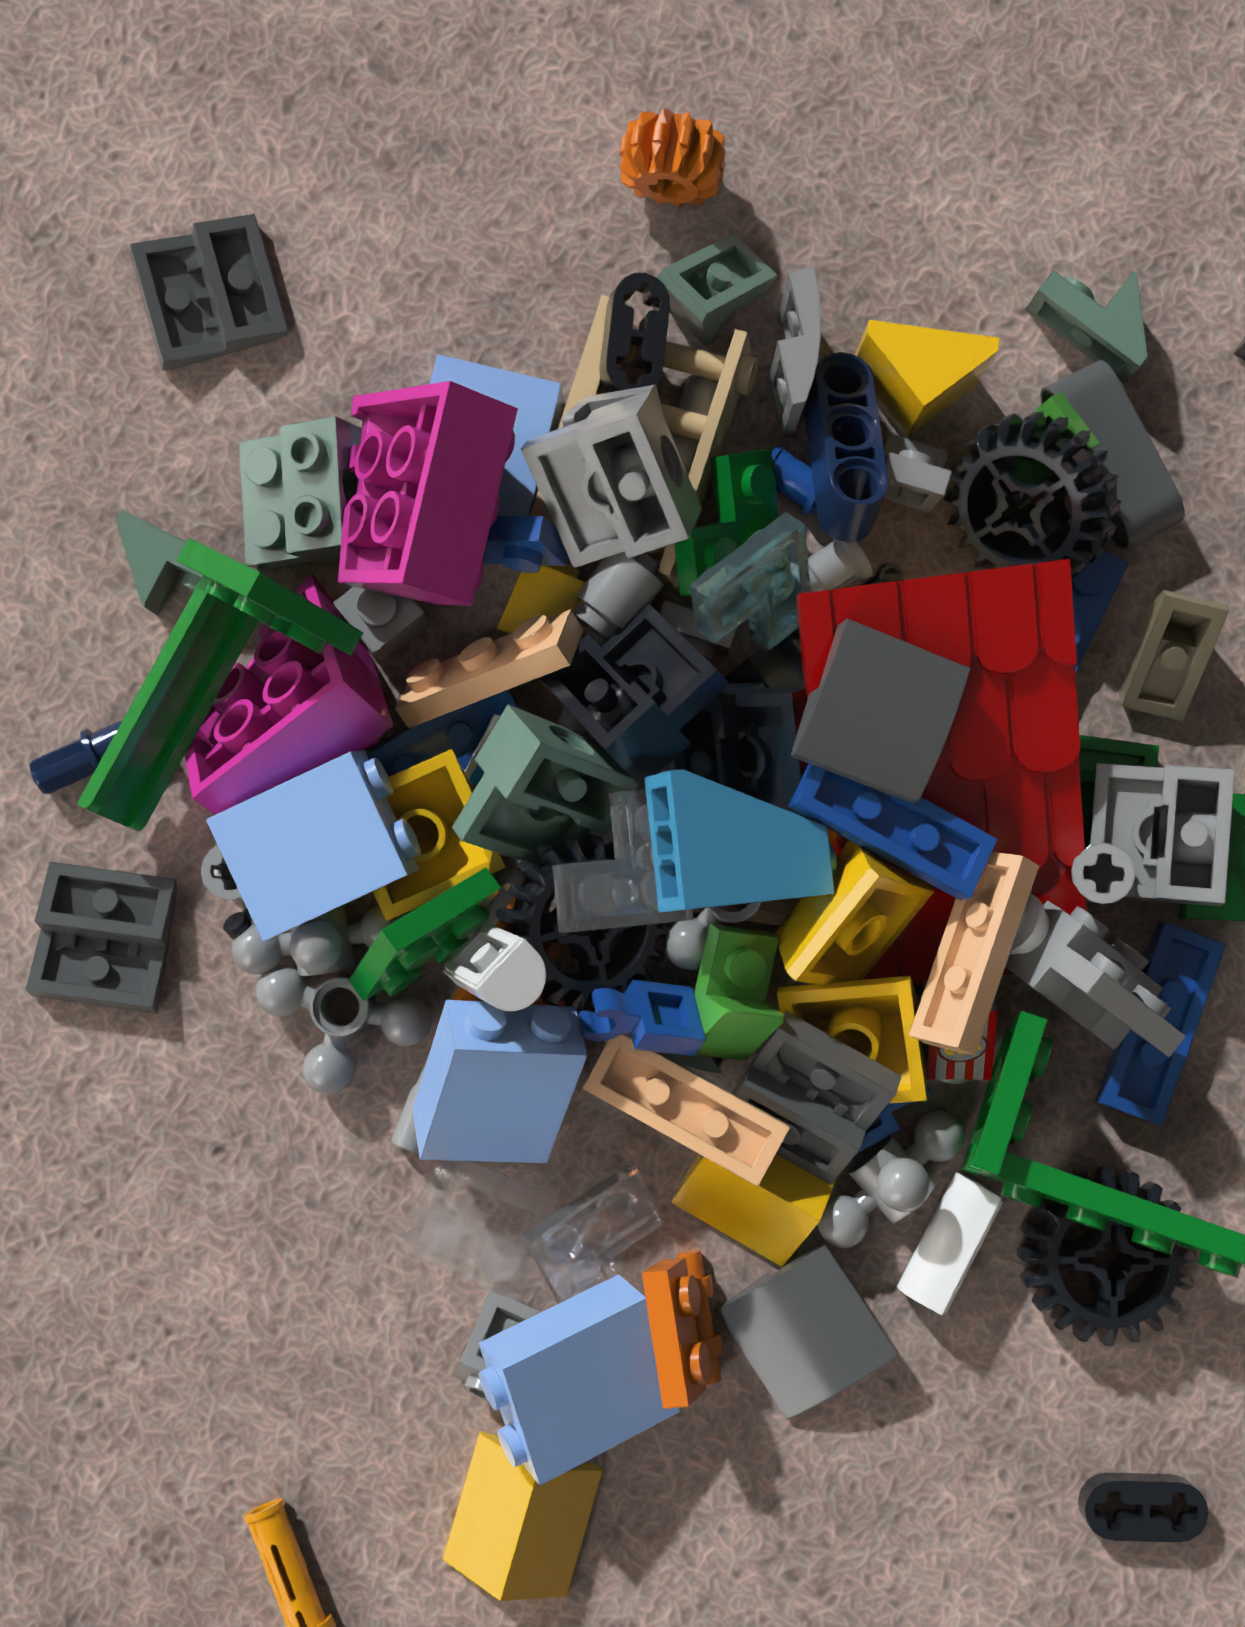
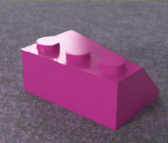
M452 381L353 396L351 417L362 420L360 445L354 444L349 448L347 470L356 474L358 482L357 494L350 499L344 508L338 582L352 587L437 605L472 606L474 594L480 587L484 577L483 556L489 530L499 513L500 499L498 492L505 463L510 458L515 445L513 428L518 408Z
M311 573L297 591L310 602L347 622L317 578ZM264 625L258 632L262 640L256 648L254 658L246 667L240 663H235L185 754L192 799L213 815H216L348 752L361 751L377 743L382 735L394 725L372 656L361 640H359L351 656L329 644L326 645L322 654H319Z

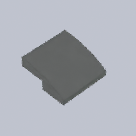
M255 214L193 223L192 234L130 244L129 255L162 371L185 367L287 336L286 321Z
M846 619L837 626L819 688L808 696L790 756L914 804L919 801L941 754L955 718L970 668Z
M49 862L34 921L41 930L25 990L33 997L157 1014L176 903L177 881L172 878Z
M785 1011L783 1013L785 1015L783 1023L763 1043L732 1094L788 1124L790 1129L776 1154L831 1185L860 1150L866 1130L896 1095L902 1076Z
M823 1241L773 1275L765 1274L715 1308L716 1313L787 1419L833 1397L899 1356Z

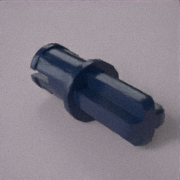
M122 721L113 723L93 733L90 729L82 730L80 732V739L33 759L29 764L30 772L34 783L43 794H51L93 775Z

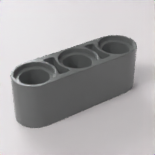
M1100 359L1041 389V404L1059 392L1064 394L1100 442L1090 451L1091 454L1100 450L1108 451L1107 459L1099 465L1101 473L1119 475L1117 484L1105 492L1122 501L1119 511L1112 517H1109L1117 525L1111 538L1118 547L1128 549L1183 521L1185 509L1179 491L1113 369L1105 361Z

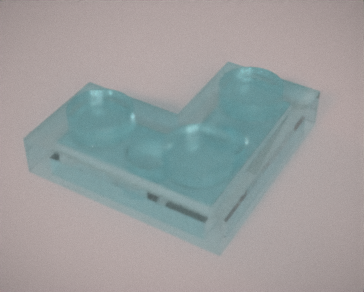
M787 512L783 513L764 529L755 532L744 544L715 566L706 569L698 579L689 585L698 632L712 642L717 643L748 619L751 639L769 651L799 627L796 597L799 593L811 592L805 526L803 522Z

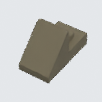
M1163 590L1142 610L1137 618L1140 643L1120 690L1121 707L1183 721L1229 613L1228 605Z

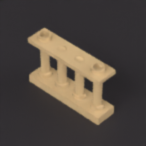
M601 295L563 415L586 396L608 393L600 380L599 367L609 296ZM633 323V328H632V329L638 330V327H637V326H634V323ZM735 329L727 356L666 341L663 367L719 381L708 416L661 404L670 433L699 440L688 476L702 508L695 526H698L712 483L710 457L720 456L739 395L748 396L750 394L757 374L758 358L752 356L748 332ZM630 345V352L622 363L629 364L632 359H635L637 346ZM616 364V369H620L621 364ZM561 418V421H560V424H559L558 429L562 428V426H563L562 418ZM538 489L530 516H544L555 527ZM674 543L646 552L650 557L661 560L658 574L664 586L677 590L679 580Z

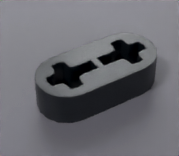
M633 273L626 276L610 294L606 308L599 367L600 380L608 393L656 385L660 380L665 355L670 298L665 285L657 277L650 274ZM635 291L643 293V304L653 307V310L648 311L641 319L639 330L632 329L634 309L624 305L623 302L628 301ZM630 345L637 346L636 367L644 369L646 373L641 375L633 385L626 382L627 376L625 371L616 369V364H621L628 356Z
M1096 1474L1085 1482L1080 1489L1078 1498L1080 1514L1092 1531L1104 1539L1113 1541H1190L1202 1532L1207 1524L1209 1514L1207 1502L1201 1492L1185 1478L1173 1474ZM1114 1491L1122 1503L1136 1505V1509L1115 1510L1113 1521L1108 1522L1101 1512L1095 1509L1096 1504H1102L1107 1501L1108 1492ZM1178 1493L1190 1505L1189 1511L1178 1513L1177 1522L1172 1523L1165 1513L1160 1510H1150V1505L1171 1504L1173 1494Z

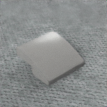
M815 266L788 273L778 313L784 339L779 340L777 343L768 380L782 438L795 434L813 383L818 362L821 339V307Z

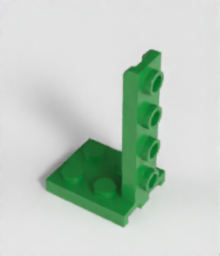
M189 538L176 561L203 576L77 804L88 811L137 832L146 826L258 621L319 654H322L326 645L329 644L351 656L364 632L266 575Z
M1020 1011L1006 1026L992 1069V1080L988 1082L961 1170L985 1179L990 1178L1004 1183L1001 1192L1002 1196L1033 1207L1040 1208L1043 1197L1067 1205L1069 1207L1065 1218L1105 1231L1108 1220L1132 1228L1134 1232L1131 1241L1167 1254L1172 1253L1174 1243L1200 1252L1198 1265L1238 1278L1241 1267L1245 1268L1244 1234L1007 1152L1008 1144L1013 1145L1015 1140L1021 1142L1024 1137L1033 1108V1103L1023 1100L1028 1082L1033 1083L1035 1077H1042L1053 1044L1052 1039L1043 1037L1048 1019Z

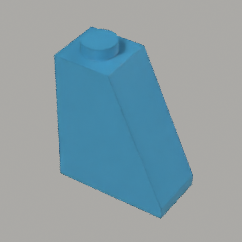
M683 769L670 770L644 778L658 912L835 894L833 878L836 873L837 860L835 851L828 840L827 826Z

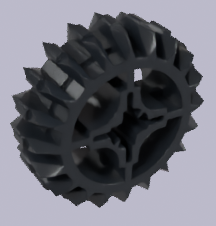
M1043 411L1032 412L1024 420L1019 413H1013L1001 419L999 425L997 423H989L977 432L976 440L971 439L961 447L958 453L961 460L950 469L952 471L950 479L956 485L947 490L943 500L959 508V510L950 515L947 525L963 527L966 534L960 539L958 548H969L972 545L976 548L979 554L976 557L975 567H984L990 561L996 565V568L1070 559L1071 578H1073L1085 569L1086 563L1094 562L1103 553L1104 545L1102 542H1106L1112 537L1117 527L1109 517H1112L1119 511L1122 501L1105 493L1117 484L1119 477L1116 474L1101 473L1099 465L1107 459L1108 451L1100 450L1091 454L1085 448V445L1089 442L1091 431L1082 430L1074 437L1068 435V417H1058L1048 426ZM1034 459L1047 465L1052 470H1046L1040 467ZM993 487H994V489H995V491H996V493H997V496H998V505H997V506H996L995 500H994ZM1042 491L1048 493L1036 503V506L1030 503L1021 509L1016 508L1019 503L1027 498V494L1033 498ZM1067 491L1072 504L1071 527L1067 523L1071 516L1065 507V494Z
M588 833L581 845L576 836L563 835L559 843V853L551 845L545 843L537 846V856L541 864L539 867L526 860H521L517 863L519 873L526 878L522 886L506 882L503 885V892L516 899L513 908H498L495 911L496 917L499 920L512 924V929L507 930V932L524 938L541 956L546 969V981L541 993V1000L549 1005L556 1006L564 1000L565 1006L575 1007L576 1012H580L588 1000L591 1006L594 1007L592 999L594 989L610 988L620 993H625L629 987L628 980L630 978L651 981L648 971L643 967L647 958L657 962L665 959L663 952L653 947L655 937L663 938L670 933L668 925L657 922V916L665 912H658L657 897H651L656 892L655 874H643L648 864L647 859L643 855L636 853L627 856L628 847L626 843L611 840L605 846L601 835ZM600 870L609 876L618 887L624 902L619 904L609 901L602 902L597 886L590 884L588 871ZM559 886L557 906L550 913L542 916L548 898ZM584 910L598 915L592 917L590 926L584 925L587 929L584 934L571 930L576 928L578 918L585 920L581 915ZM623 931L618 946L609 956V946L612 939L618 932ZM548 941L559 945L567 943L571 957L579 962L580 972H560L547 957L542 943Z
M1099 1166L1095 1173V1183L1178 1212L1181 1211L1178 1203L1170 1199L1160 1202L1163 1189L1158 1184L1149 1181L1140 1187L1139 1174L1133 1171L1124 1170L1117 1181L1113 1169L1108 1166ZM1081 1169L1072 1172V1175L1092 1181L1087 1172ZM1042 1200L1040 1208L1033 1207L1036 1212L1044 1216L1040 1226L1031 1221H1023L1020 1230L1029 1237L1036 1239V1244L1018 1247L1017 1257L1024 1262L1037 1265L1026 1269L1020 1275V1279L1027 1288H1039L1031 1302L1041 1312L1052 1309L1049 1321L1057 1329L1063 1330L1072 1324L1073 1335L1082 1342H1087L1096 1330L1100 1342L1105 1346H1113L1120 1328L1125 1338L1134 1343L1140 1342L1141 1330L1139 1323L1142 1321L1155 1331L1163 1330V1321L1157 1314L1163 1306L1174 1313L1182 1311V1305L1171 1294L1175 1286L1183 1290H1189L1194 1287L1193 1280L1179 1272L1180 1266L1191 1265L1198 1261L1193 1251L1178 1247V1244L1174 1243L1172 1253L1167 1254L1128 1241L1125 1236L1124 1225L1108 1220L1105 1231L1088 1226L1084 1234L1077 1239L1062 1240L1066 1231L1074 1222L1065 1218L1069 1206L1056 1202L1051 1207ZM1107 1242L1125 1254H1117L1114 1262L1107 1259L1110 1266L1104 1268L1089 1257H1095L1098 1249L1106 1252L1102 1245ZM1059 1265H1070L1075 1270L1088 1272L1089 1288L1096 1292V1305L1083 1303L1072 1298L1062 1281ZM1149 1271L1142 1285L1132 1295L1124 1299L1125 1287L1129 1279L1139 1272Z

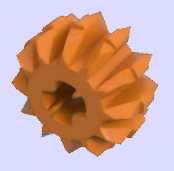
M664 108L661 114L650 111L641 112L637 120L628 122L626 134L622 136L619 152L621 157V182L628 188L634 189V194L637 197H649L656 200L657 205L663 202L671 203L677 208L682 207L683 203H689L694 206L702 205L705 199L717 195L719 183L723 181L726 156L724 149L725 136L718 130L713 129L711 121L707 119L696 120L690 116L689 111L683 114H676L668 108Z

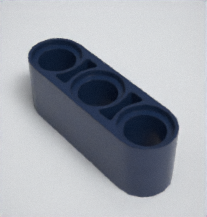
M837 352L825 356L818 363L806 402L804 416L817 517L820 526L829 536L838 541L855 542L867 537L875 525L888 490V474L873 375L870 367L863 359L854 354Z

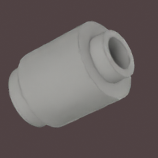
M625 552L603 558L576 594L580 601L572 610L573 614L587 627L608 641L617 631L623 629L631 618L647 603L650 604L662 589L664 584L655 576L660 565L646 553L627 558Z

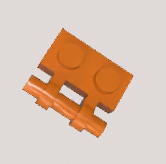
M700 1249L676 1253V1259L660 1260L642 1272L663 1409L689 1407L707 1389L706 1385L722 1380L718 1356L724 1353L720 1332L714 1331L709 1297L714 1295L712 1276L704 1272Z

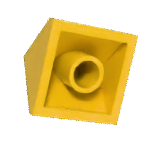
M869 320L855 356L863 359L870 367L878 406L902 437L908 438L975 388L997 354L1000 338Z
M453 749L389 777L393 793L386 796L397 821L404 818L410 824L418 840L421 854L414 857L420 870L373 891L386 921L422 906L485 867L491 874L506 868L501 854L461 841L452 828L474 791Z
M848 840L836 855L837 868L833 878L835 894L803 897L774 934L779 938L778 948L786 972L795 981L818 985L863 980L935 891L915 875Z
M910 976L833 982L827 985L810 984L778 987L777 997L781 1013L787 1011L902 1076L896 1095L889 1103L927 1101L924 1043L909 1036L920 1004Z
M698 1153L674 1194L671 1203L782 1267L821 1221L836 1179L830 1185L775 1154L759 1186H756Z
M480 1431L443 1560L499 1601L567 1597L603 1467L584 1462L540 1486L522 1464L515 1468L510 1464L501 1447L498 1436Z

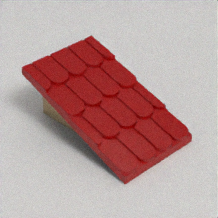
M1070 559L799 593L796 600L804 687L806 688L807 700L809 694L819 688L837 626L846 619L970 668L949 734L921 797L997 838L998 840L992 852L1024 856L1039 865L1030 893L1036 896L1043 905L1048 900L1069 915L1077 906L1087 912L1086 897L1080 894L1074 885L1071 874L1074 859L1085 850L1078 757L1080 735L1075 676L1077 654ZM827 828L829 843L837 855L848 839ZM924 881L935 892L863 980L910 976L914 987L921 986L922 980H928L956 898ZM1005 967L1003 975L1014 974Z

